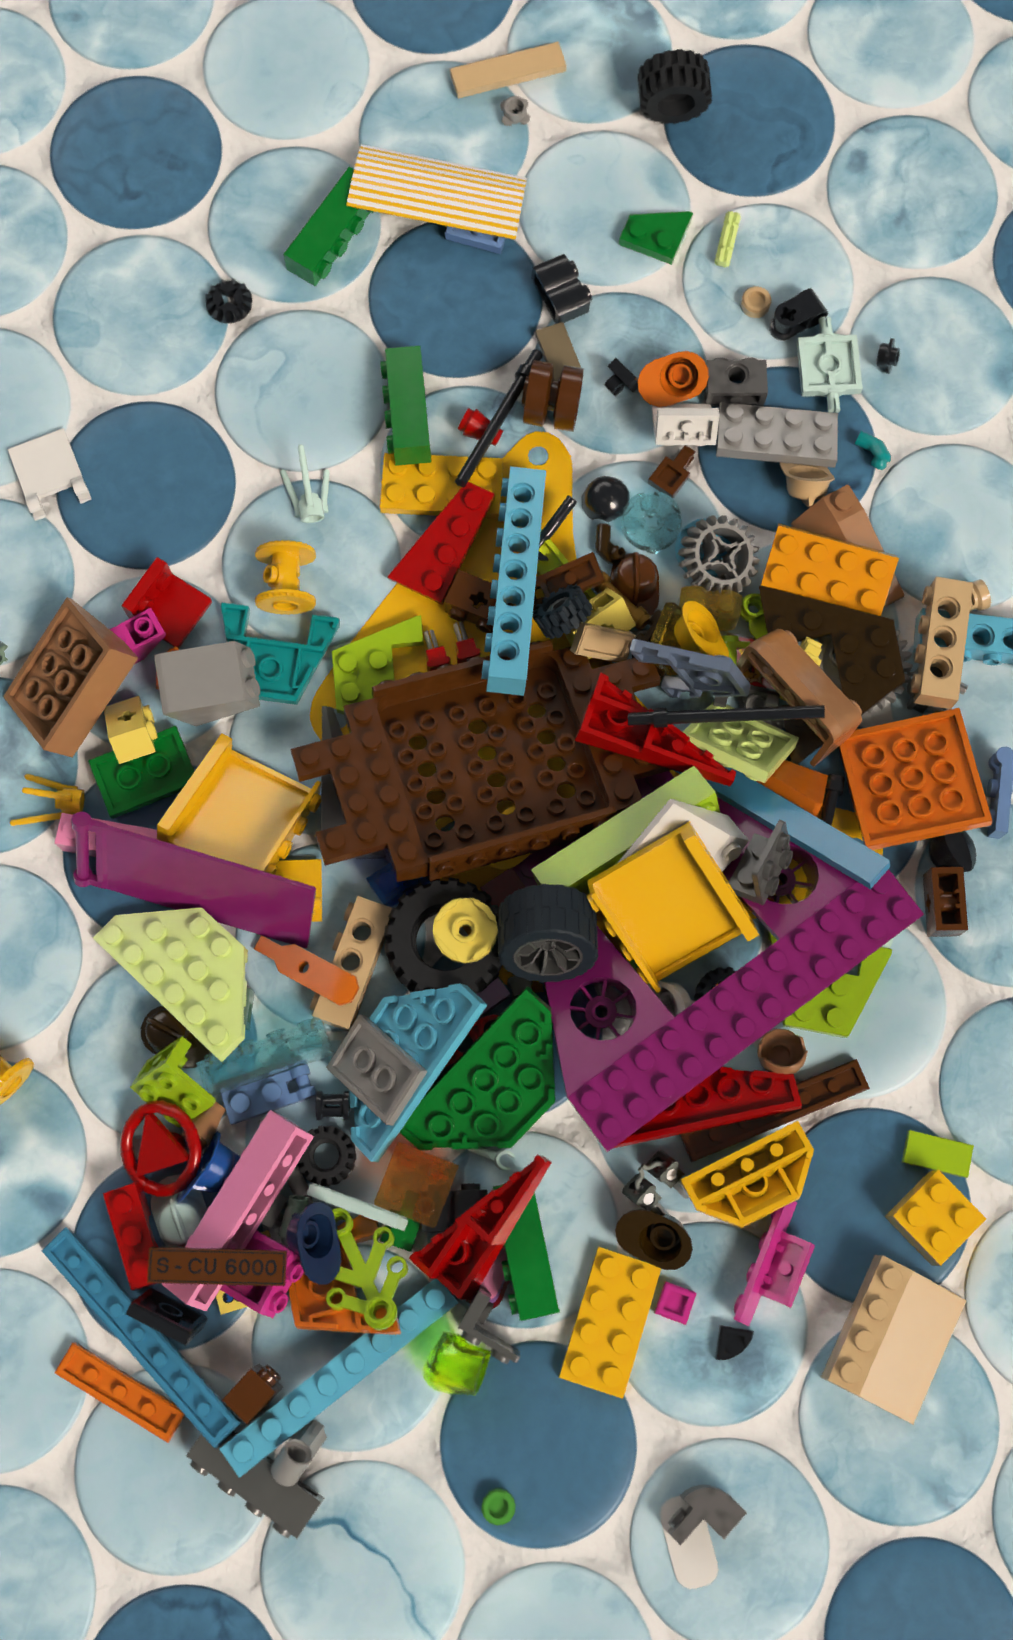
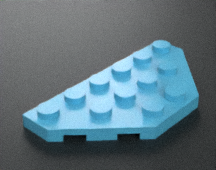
M459 983L448 985L446 988L426 989L410 992L408 995L383 997L369 1019L428 1071L393 1126L386 1125L350 1091V1108H354L355 1127H351V1141L371 1162L380 1161L486 1008L487 1004L467 985Z

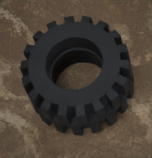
M683 49L667 50L664 53L653 55V58L647 59L644 65L639 68L637 78L640 109L646 118H651V121L661 122L662 124L687 122L692 118L700 116L702 112L708 109V105L712 102L708 61L703 59V56L699 53L695 54L694 51H683Z

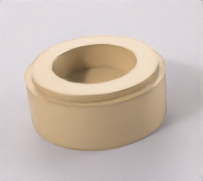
M757 286L747 289L741 300L742 311L752 318H760L767 314L771 305L769 292Z

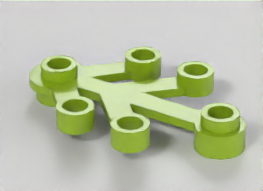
M343 1208L332 1209L336 1223L339 1220L346 1221L345 1227L341 1230L336 1229L353 1268V1270L340 1266V1270L334 1280L362 1288L367 1300L348 1296L341 1288L336 1287L328 1291L326 1302L336 1311L345 1308L363 1314L366 1323L375 1330L387 1329L393 1325L397 1318L398 1310L393 1297L399 1280L408 1273V1264L400 1256L390 1258L387 1262L388 1275L379 1293L374 1282L386 1249H389L394 1244L395 1237L392 1231L387 1227H380L375 1230L373 1234L374 1243L368 1260L365 1263L351 1233L353 1228L351 1215ZM381 1234H389V1239L387 1242H378V1238ZM395 1263H403V1268L400 1272H392V1267ZM342 1294V1301L339 1304H332L333 1296ZM379 1308H385L387 1310L385 1317L381 1319L376 1318V1311Z

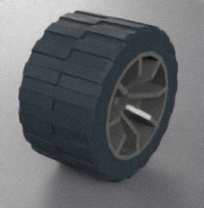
M559 884L527 886L508 895L504 902L500 904L498 911V956L500 964L517 977L539 982H560L586 973L588 969L595 965L598 959L597 913L591 907L587 895L578 891V889Z

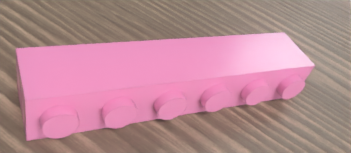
M270 1110L265 1119L260 1123L257 1132L248 1146L243 1150L237 1164L225 1179L222 1188L212 1204L207 1208L204 1217L194 1233L189 1237L184 1248L245 1249L314 1136L289 1119ZM162 1283L165 1288L185 1304L203 1311L208 1310L222 1285Z

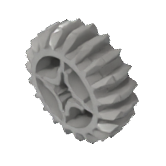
M712 515L706 521L703 519L697 521L696 527H690L687 530L688 536L681 539V543L685 548L678 551V555L685 557V560L679 562L678 566L686 567L688 570L683 574V578L692 577L693 581L690 588H696L700 585V594L705 595L710 591L711 598H717L720 594L723 598H728L732 592L734 594L742 592V586L747 587L751 584L749 577L755 576L758 572L753 566L759 564L760 559L754 557L753 554L758 552L760 547L751 546L750 543L754 540L755 536L750 535L747 537L745 532L748 526L744 525L737 528L738 519H732L728 523L726 515L720 516L718 520L715 515ZM716 535L723 536L724 538H726L727 540H729L732 544H726V543H724V542L721 540V538H720L719 536L716 537ZM701 542L704 544L701 546L704 551V558L702 561L700 560L699 554ZM727 551V554L722 556V559L710 562L718 553L721 554ZM736 553H737V556H738V566H737V567H736V565H735V563H734V556H735ZM706 570L715 571L718 577H722L723 580L713 577Z

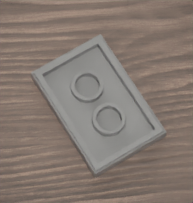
M360 1014L326 1066L386 1125L391 1126L395 1124L428 1072L367 1016Z

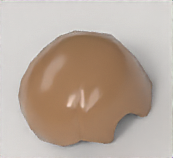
M774 1029L764 1034L757 1048L758 1058L762 1067L768 1072L781 1074L797 1073L804 1065L808 1053L803 1038L785 1029Z

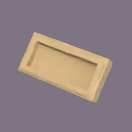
M585 622L579 623L580 627H578L570 649L571 652L576 655L613 662L627 660L632 639L636 635L629 631Z

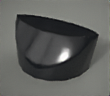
M966 831L934 837L929 843L928 852L930 859L936 867H963L964 872H969L974 868L977 857L976 848Z

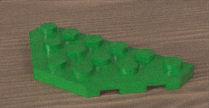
M527 986L425 1094L399 1133L418 1150L451 1147L452 1150L478 1149L479 1147L492 1146L512 1148L556 1100L551 1007Z

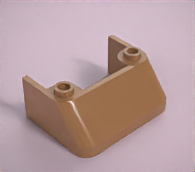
M776 629L756 639L745 648L737 663V667L742 674L754 666L790 706L825 705V718L803 719L824 742L823 746L810 761L813 767L844 743L861 724L862 710L854 700L848 699L798 645L796 637L790 631Z

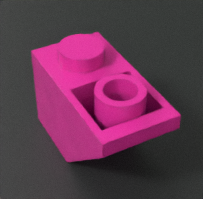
M151 608L110 629L138 657L135 664L144 660L166 636Z

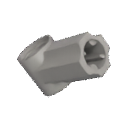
M314 1419L285 1443L270 1468L271 1475L277 1483L289 1487L298 1482L328 1437L325 1434L324 1425Z

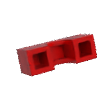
M134 1182L103 1193L131 1291L157 1284L147 1283L149 1248L159 1246L156 1244L149 1223L151 1212L145 1192L142 1191L139 1183Z

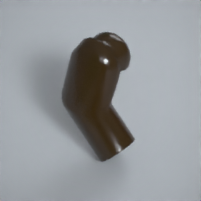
M609 524L596 525V553L608 564L618 565L626 556L624 548H619L618 545L615 546L610 542L611 526Z

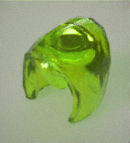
M444 1331L428 1355L422 1369V1376L426 1383L437 1392L450 1395L475 1396L483 1382L491 1351L467 1343L459 1334Z

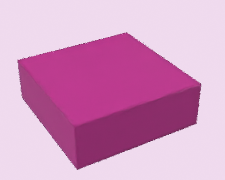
M664 1281L654 1313L686 1325L697 1293Z

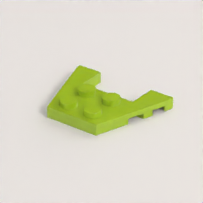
M421 615L412 617L332 651L337 713L344 715L345 705L372 699V687L385 680L395 681L392 648L424 645Z
M768 931V938L772 945L778 940ZM880 947L859 963L857 976L844 974L782 1021L783 1026L848 1038L892 954V949Z

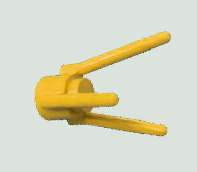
M25 774L26 780L57 789V792L27 787L22 788V792L35 796L54 798L55 808L61 809V812L14 819L10 821V825L16 826L58 820L61 818L62 813L74 815L77 812H83L84 790L78 789V786L65 785L39 776Z

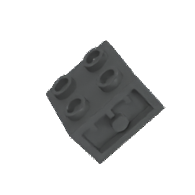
M779 820L770 838L754 833L729 880L737 896L764 905L768 896L775 894L779 884L778 876L782 869L789 867L793 857V851L790 849V835H788L785 821Z
M480 1287L459 1323L458 1328L463 1330L461 1337L475 1346H479L481 1342L491 1348L490 1354L507 1365L510 1360L518 1363L520 1359V1351L476 1324L477 1321L484 1324L494 1305L489 1302L491 1293Z

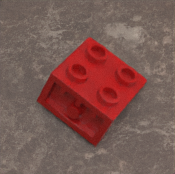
M156 557L121 606L129 619L151 608L166 633L162 640L173 647L180 648L212 604V600L209 596L173 575L167 562Z

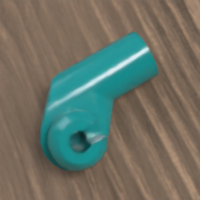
M863 431L860 432L855 445L872 452L874 457L871 465L879 470H884L887 463L891 461V454L885 443Z

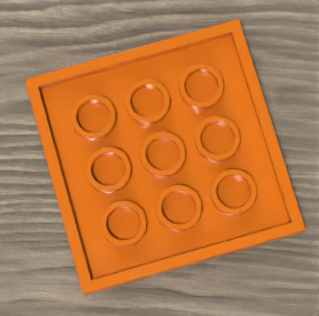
M960 708L857 729L838 747L863 844L871 850L992 825V817Z

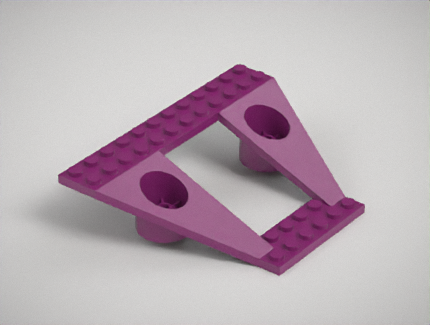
M667 771L635 781L642 798L674 779V777ZM717 798L720 813L728 815L749 840L742 849L740 856L733 860L723 871L724 876L729 882L754 833L770 838L773 830L722 799ZM575 841L533 852L512 868L525 887L536 886L537 882L531 869ZM790 841V849L793 851L792 859L798 865L792 870L789 867L782 869L778 878L783 884H778L775 894L768 896L774 899V902L767 899L765 904L761 905L738 896L778 941L675 1017L597 926L598 959L595 965L588 969L586 973L573 979L560 982H544L548 1005L552 1010V1025L566 1097L604 1150L609 1152L922 917L924 913L888 869L870 890ZM801 867L807 877V883L796 881L794 872ZM794 887L807 889L804 900L799 902L791 892ZM786 895L792 904H780L779 898ZM603 983L601 996L592 998L585 989L590 984ZM607 984L616 987L622 995L614 1001L605 997ZM579 990L582 991L589 1001L586 1008L570 1006L572 998ZM626 997L631 1007V1015L617 1013L615 1004ZM596 1008L599 1010L604 1008L607 1011L604 1018H599L595 1014ZM570 1011L585 1013L587 1021L576 1028ZM616 1018L631 1020L628 1030L621 1036L612 1025ZM590 1024L596 1028L595 1039L585 1036L580 1030ZM608 1027L616 1037L612 1040H599L600 1029Z

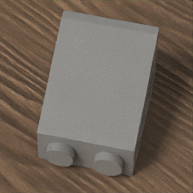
M231 641L154 655L163 715L193 726H199L260 707V686L254 672L255 656L251 648L241 643Z

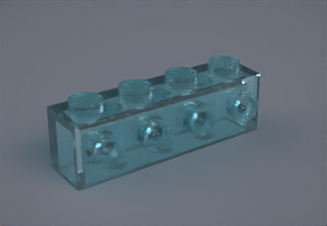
M311 1018L298 1023V1028L285 1032V1029H279L266 1034L267 1038L254 1042L252 1039L241 1042L223 1062L212 1053L205 1055V1060L196 1063L204 1089L214 1097L223 1092L288 1071L297 1066L309 1064L334 1055L324 1022Z

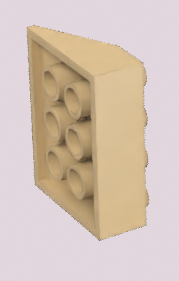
M874 1255L821 1378L914 1424L966 1300L883 1255Z

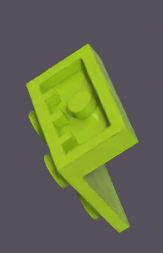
M183 1036L148 1059L130 1086L143 1101L148 1103L163 1100L176 1104L191 1119L211 1108L216 1102V1099L181 1070L188 1059L185 1055L192 1045ZM163 1115L168 1122L178 1128L181 1127L174 1118Z

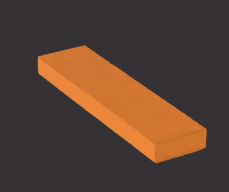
M76 1342L71 1344L54 1372L167 1443L170 1442L185 1417L184 1413L174 1402Z

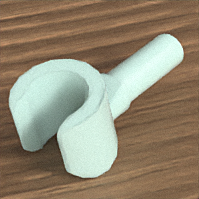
M482 1147L469 1149V1152L494 1161L495 1166L501 1170L511 1169L501 1165V1155L507 1154L508 1156L515 1157L512 1152L507 1150L495 1152Z

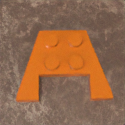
M361 1215L355 1217L351 1233L356 1243L372 1240L375 1230L379 1228V1224L377 1221ZM346 1221L337 1226V1230L343 1229ZM338 1237L341 1249L340 1266L352 1270L350 1261ZM303 1272L301 1278L297 1282H292L288 1289L294 1324L297 1329L389 1335L401 1334L398 1315L393 1325L389 1328L375 1330L366 1323L363 1314L345 1308L336 1311L327 1304L326 1295L328 1291L336 1287L341 1288L348 1296L358 1298L356 1286L333 1280L328 1284L318 1285L312 1282ZM342 1294L334 1295L332 1304H339L343 1298ZM379 1308L375 1314L376 1318L381 1319L385 1317L387 1310Z

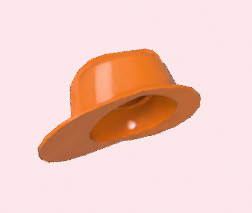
M690 351L676 352L655 359L646 364L641 370L638 378V391L647 403L657 407L670 406L692 399L705 389L709 379L708 367L704 359Z

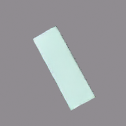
M315 1183L310 1184L306 1194L405 1231L408 1223L407 1217Z

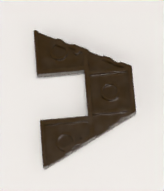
M759 586L767 633L776 629L788 630L793 633L798 642L805 640L806 637L815 639L832 635L842 692L848 699L854 700L862 710L861 716L906 682L893 619ZM803 719L784 720L786 732L799 738L795 749L790 754L791 762L799 765V763L822 747L824 742Z

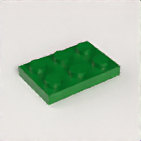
M177 726L157 733L158 738L153 740L156 751L154 753L119 764L114 751L88 760L109 816L112 819L179 793L195 772Z

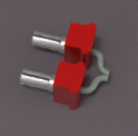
M459 622L463 640L458 624L455 623L453 627L458 641L455 642L457 664L481 656L480 649L476 648L474 638L468 639L463 622ZM429 630L434 648H432L428 631L424 632L428 650H426L427 672L437 670L443 665L451 664V658L446 656L444 646L438 647L434 630Z

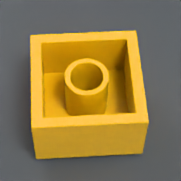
M940 1170L929 1171L884 1216L931 1265L941 1266L986 1220L985 1216Z

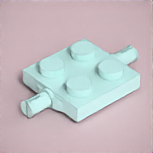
M824 316L819 318L820 334L813 337H798L796 343L802 397H827L828 412L833 413L834 411V413H839L841 411L839 396L861 394L863 389L857 335L832 333L831 317L827 316L825 320Z

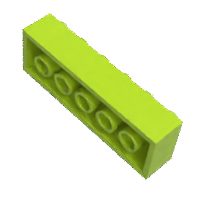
M692 766L532 868L531 871L537 885L559 884L578 889V891L586 895L590 894L587 881L617 864L670 799L720 813L716 792L696 767Z

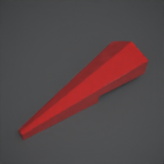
M600 673L584 712L575 741L682 773L695 766L706 780L727 786L732 785L737 772L733 769L729 771L714 760V755L708 750L702 751L691 743L690 737L673 724H668V727L654 728V725L629 726L628 713L653 712V709L647 710L632 699L630 692L626 689L624 691L620 690L609 681V677L606 674Z
M542 1155L535 1156L533 1162L520 1172H515L509 1177L510 1180L497 1190H492L459 1216L455 1223L443 1233L435 1235L424 1248L411 1254L409 1259L430 1279H438L459 1300H472L552 1162Z

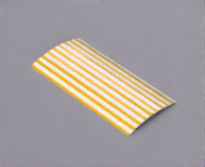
M361 144L346 206L516 240L527 178Z

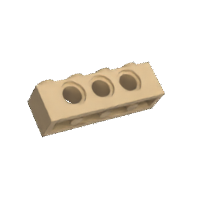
M936 576L931 585L926 586L924 589L922 604L927 605L926 613L921 616L918 633L923 634L922 644L917 645L914 662L919 663L918 674L913 675L911 682V692L915 693L914 703L952 709L959 700L973 589L972 582ZM938 609L948 611L950 618L942 617ZM934 638L943 639L947 647L938 646ZM930 667L939 668L943 673V677L933 675Z
M357 896L355 903L350 902L344 915V920L348 922L344 932H338L332 950H335L336 954L331 964L354 975L357 978L359 990L352 1003L342 1006L315 992L310 1005V1010L314 1011L312 1017L315 1020L345 1031L350 1030L356 1020L383 948L385 925L389 923L390 919L388 916L392 910L391 907ZM360 926H366L371 929L370 936L363 941L354 938V932ZM357 956L360 959L359 966L352 971L345 970L343 968V961L346 957Z

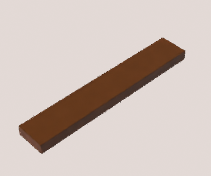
M857 1059L796 1083L802 1103L801 1109L679 1134L690 1162L692 1163L870 1089Z

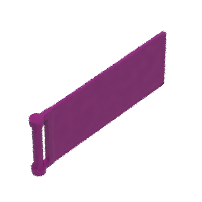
M77 812L72 816V829L75 831L76 870L73 873V880L77 886L87 887L92 885L102 889H109L175 910L202 907L219 923L285 943L296 944L302 948L308 947L316 893L314 886L116 828L91 819V816L86 812ZM89 831L96 833V875L89 868Z

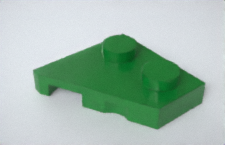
M693 212L631 214L620 235L618 245L672 265L692 221Z

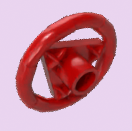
M161 1100L141 1105L126 1120L121 1135L120 1154L124 1169L133 1182L139 1183L142 1191L157 1197L173 1196L186 1189L196 1177L201 1161L200 1137L189 1115L176 1104ZM153 1113L172 1117L181 1125L185 1133L189 1153L185 1150V1143L181 1135L175 1132L170 1133ZM145 1118L137 1164L132 1148L135 1130ZM188 1161L187 1167L173 1183L163 1185L148 1180L144 1176Z

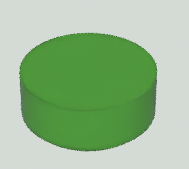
M494 1488L485 1494L482 1500V1513L489 1523L504 1525L513 1518L515 1514V1500L509 1491L503 1488Z

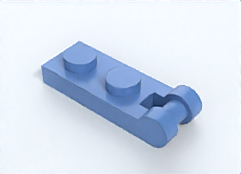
M1007 746L999 748L988 761V765L993 771V779L989 780L987 786V797H991L989 810L992 817V825L986 826L988 827L987 837L1000 839L1008 833L1013 785V750Z
M308 1064L297 1066L288 1071L221 1093L230 1124L234 1125L266 1114L270 1110L275 1111L315 1097L317 1092L315 1086H311L308 1075L311 1073ZM296 1080L299 1090L290 1094L287 1082Z

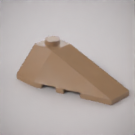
M849 484L822 497L791 523L793 528L884 552L864 508ZM895 574L884 608L905 596Z

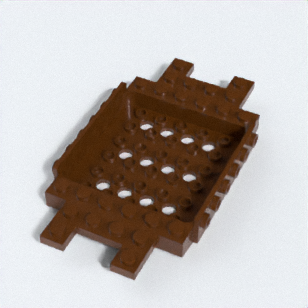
M551 640L544 642L534 641L530 643L524 696L486 692L487 679H481L483 660L490 661V656H477L464 663L456 665L446 664L437 670L425 673L416 672L406 678L395 681L385 680L373 686L372 699L344 706V716L349 734L290 749L299 782L331 774L346 824L316 832L324 865L387 849L397 882L426 876L429 877L430 881L580 839L642 799L635 780L672 770L575 741L584 712L600 673L606 674L609 677V681L620 690L624 691L626 689L630 692L632 699L637 702L634 692L660 686L661 678L655 664L639 662L636 658L592 669L588 657L574 654L570 651L571 646L553 651ZM506 656L500 657L504 660H511V658ZM532 705H540L545 709L546 713L540 718H534L529 715L528 709ZM479 720L484 722L487 728L483 733L475 734L469 730V724ZM542 731H550L554 734L555 740L551 744H543L538 740L537 736ZM413 737H423L427 741V745L421 750L412 749L409 746V741ZM483 747H491L495 750L496 756L491 760H483L478 756V751ZM553 757L561 758L565 762V767L560 771H553L547 765L548 760ZM423 763H431L435 766L436 772L432 776L424 777L419 774L418 767ZM498 773L504 776L506 781L501 787H492L487 782L488 777L491 774ZM562 784H569L575 789V794L570 798H563L557 793V788ZM432 790H440L444 793L445 799L439 804H433L428 801L427 794ZM504 800L510 801L514 804L515 810L508 815L501 814L497 810L498 803ZM442 817H448L454 821L455 825L450 831L444 832L436 827L437 820Z

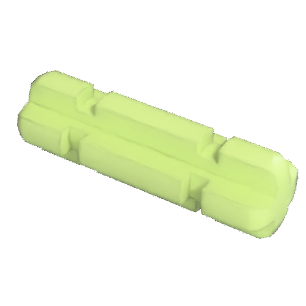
M728 211L725 214L714 261L717 266L728 267L730 265L741 218L738 212Z

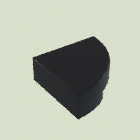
M720 1325L715 1359L728 1360L739 1355L750 1344L754 1331Z

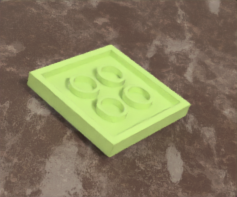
M712 703V704H711L710 706H708L705 710H710V709H735V708H733V707H731V706H729V705H726L725 708H723V707H718V706H714L713 703ZM763 721L691 723L683 731V733L690 737L691 743L702 751L708 750L714 755L713 759L722 766L733 768L744 773L748 779L763 783L769 779L791 754L799 740L798 737Z

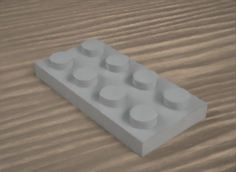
M720 402L716 445L717 457L835 468L838 454V413Z

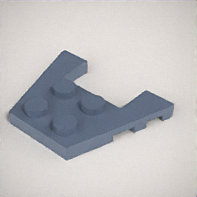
M632 639L629 651L639 662L670 665L679 675V677H663L661 688L671 698H680L681 692H690V697H701L703 691H714L713 696L715 697L748 696L751 684L733 660L727 656H711Z

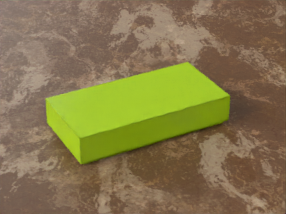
M908 1130L901 1163L930 1170H940L942 1173L968 1178L974 1145Z

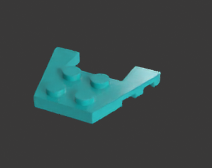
M222 602L221 611L227 642L236 641L251 648L255 656L254 672L260 686L259 700L297 705L340 627V618L312 614L306 645L246 637L250 615L249 606Z

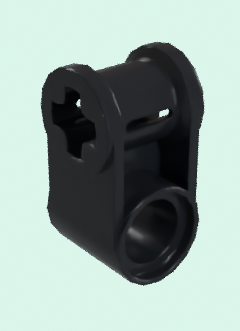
M808 288L777 306L774 318L769 325V331L778 340H788L804 330L818 325L819 318L824 316L826 318L828 311L814 290Z

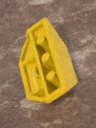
M796 1121L682 1178L681 1183L696 1211L743 1228L800 1199L814 1148L801 1125Z

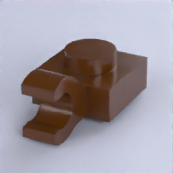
M685 445L674 461L666 456L649 477L648 484L672 500L690 477V472L686 468L693 461L695 451Z

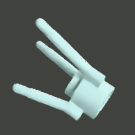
M300 444L298 445L305 492V494L300 496V501L296 496L286 471L282 469L280 474L293 503L295 516L300 517V520L304 523L319 522L324 519V513L329 512L327 498L330 472L327 469L324 470L321 498H318L317 493L311 492L304 446Z

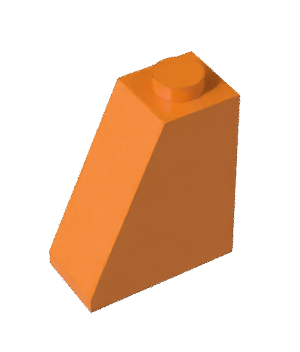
M784 760L765 783L761 781L756 782L817 817L823 804L828 775Z

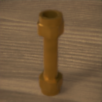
M602 571L606 582L593 587V589L599 593L608 587L623 597L636 624L635 627L639 631L642 630L649 623L651 616L642 606L637 608L610 583L611 577L605 571Z

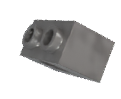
M751 357L742 360H728L726 358L707 360L706 365L708 367L709 379L704 389L705 404H710L711 407H719L720 402L764 406L768 395L766 360H758ZM736 378L739 379L741 383H733L729 379Z

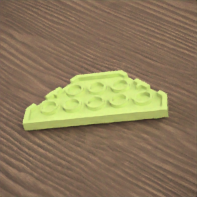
M202 907L115 915L93 937L104 950L221 1062L245 1039L244 1007H246L247 992L245 963H247L248 950Z

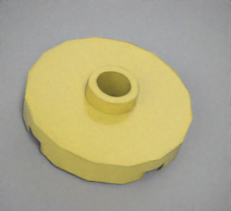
M453 899L442 906L435 916L433 924L435 944L440 952L452 961L465 964L479 961L488 955L496 944L498 934L496 917L490 908L478 899ZM469 926L472 932L469 936L465 937L460 935V928Z

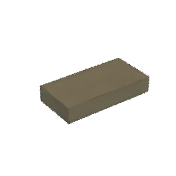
M563 322L535 330V336L545 362L553 363L554 381H559L564 365L581 368Z

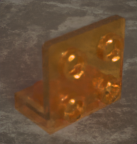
M397 1142L374 1204L435 1228L460 1166Z

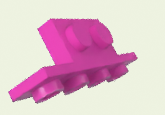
M796 1201L771 1213L772 1222L768 1232H764L759 1241L758 1248L760 1253L756 1263H752L746 1275L748 1283L745 1291L738 1296L735 1302L734 1313L736 1314L734 1320L748 1327L761 1296L787 1307H792L813 1253L814 1244L786 1233L797 1205Z

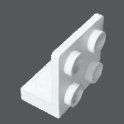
M673 404L664 407L652 405L656 445H716L719 423L718 408H711L710 404Z

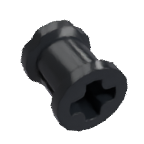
M317 1091L316 1120H322L323 1117H343L344 1120H349L350 1091H344L343 1094H323V1091Z

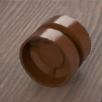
M533 360L530 375L526 376L522 395L521 406L524 407L523 424L543 427L548 411L554 412V429L574 432L584 368L564 365L559 381H554L553 363Z

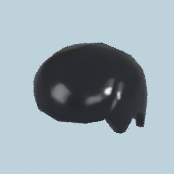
M611 476L598 477L589 483L581 496L582 508L592 520L601 519L611 522L625 514L630 505V492L627 486L617 478Z

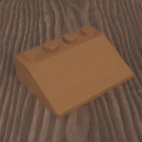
M67 597L3 697L43 750L73 758L138 657L120 637L73 599Z

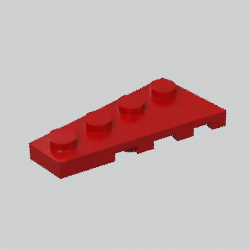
M468 482L465 487H462L387 578L443 605L495 498V494Z

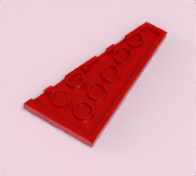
M721 1067L614 1148L801 1109L802 1103L794 1074L758 1070L743 1071L734 1070L730 1067Z

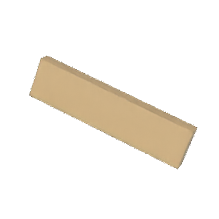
M558 41L450 68V76L459 99L566 72L567 65Z

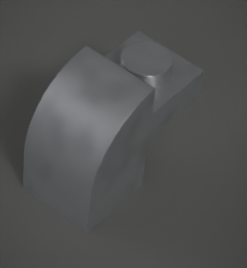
M697 1485L687 1489L680 1495L689 1507L686 1510L680 1508L668 1522L671 1528L667 1532L681 1546L704 1519L725 1539L747 1512L721 1489L711 1485Z

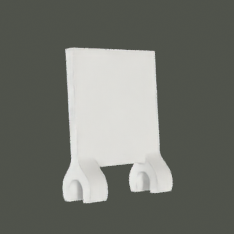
M64 428L7 449L25 495L28 509L35 521L47 517L40 499L67 488L73 487L80 503L92 500Z

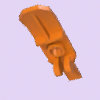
M261 935L254 947V950L273 959L281 974L340 1006L352 1003L359 990V984L354 975L296 944L281 946ZM309 964L308 970L303 973L304 967Z

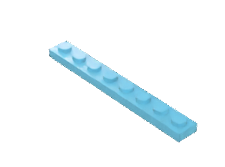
M433 1279L397 1308L401 1334L365 1333L219 1448L238 1477H242L456 1306L458 1302L451 1292L438 1279Z

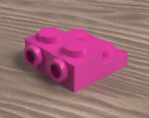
M256 1230L245 1249L287 1250L286 1285H222L220 1290L257 1313L274 1318L276 1313H281L288 1303L286 1293L292 1282H297L301 1278L304 1270L301 1265L300 1256L293 1253L289 1247Z

